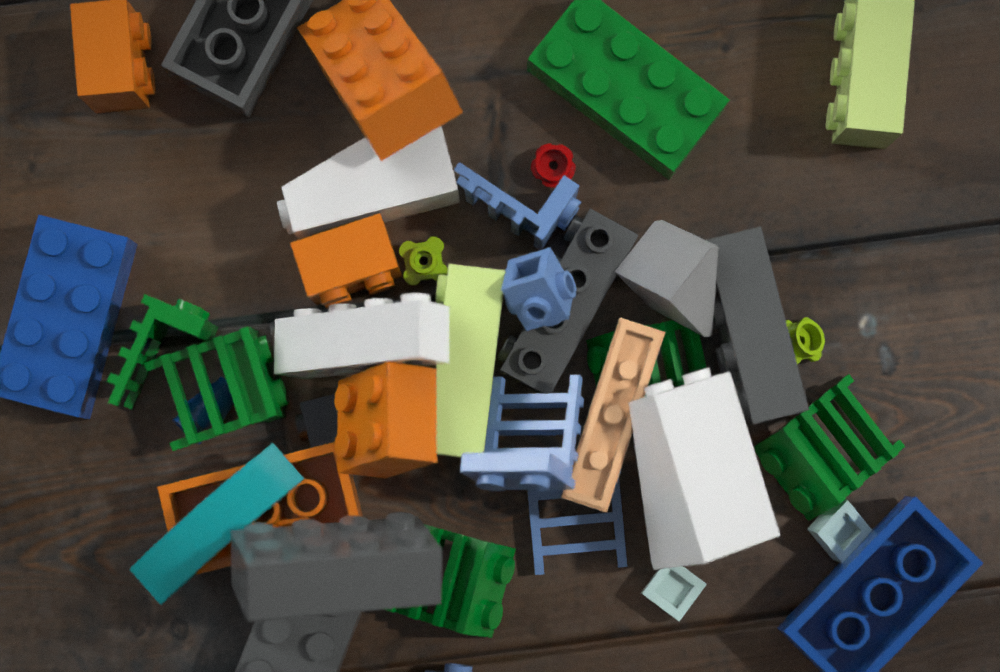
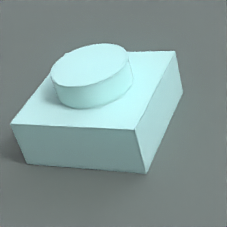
M847 499L819 515L807 529L833 560L843 563L872 531Z
M683 566L665 568L656 571L641 593L676 620L680 621L707 584Z

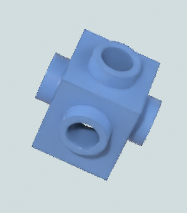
M551 248L508 260L501 290L504 293L508 310L511 314L517 315L526 331L543 326H554L561 321L569 319L572 300L576 296L575 281L569 271L563 270Z

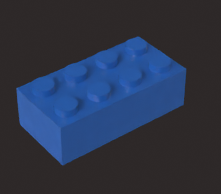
M38 214L0 352L1 398L79 418H91L137 249V243L125 236Z
M904 496L872 529L843 563H839L777 629L821 672H879L976 572L983 562L916 496Z

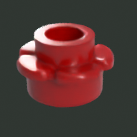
M548 143L536 150V158L531 162V172L536 179L542 181L544 186L556 188L563 176L570 180L575 174L576 165L572 162L573 153L568 147L562 144L552 145ZM552 161L558 164V167L554 170L549 167V163Z

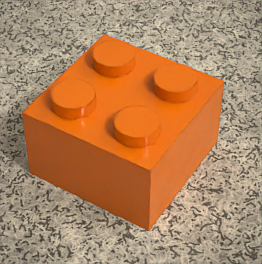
M106 0L70 4L78 97L95 113L150 108L149 95H155L156 86L153 68H147L145 50L152 49V38L149 23H143L141 12H136L128 0Z
M380 213L290 243L307 296L316 305H325L326 309H329L331 304L351 302L350 294L366 289L370 295L395 287L394 279L402 277L386 225Z
M387 361L338 381V388L334 399L335 407L338 411L337 436L334 442V451L337 456V473L388 478L437 463L435 368Z

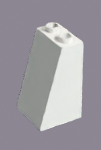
M442 126L383 161L379 160L366 138H363L282 186L285 200L277 201V206L283 228H287L288 234L294 233L300 240L379 213L383 221L388 222L460 203Z
M709 368L683 375L684 385L674 388L672 381L667 380L644 387L646 397L629 402L650 557L654 570L704 564L780 536L730 372L711 376Z

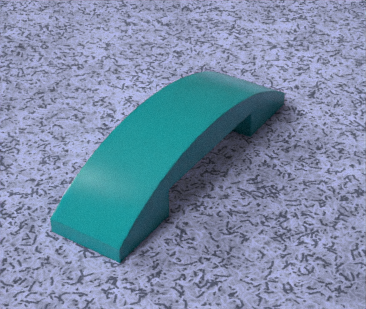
M272 443L174 526L130 568L131 572L157 602L162 605L231 542V531L244 530L245 526L252 524L264 512L270 510L304 480V477L276 445Z

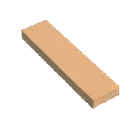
M619 318L577 445L578 460L573 462L572 470L575 488L574 490H563L561 498L607 513L633 433L629 402L644 398V387L648 386L665 332Z

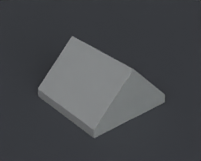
M664 220L654 221L615 270V273L649 308L704 337L712 336L718 246Z

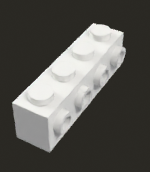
M404 294L401 296V302L393 303L389 299L365 300V306L357 308L353 304L329 305V312L324 313L318 309L294 310V317L275 319L274 374L312 379L356 374L387 361L416 366L449 363V306L430 302V295Z

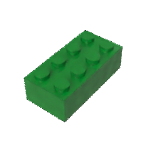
M574 0L527 59V71L668 180L671 179L715 123L730 101L725 95L601 0Z

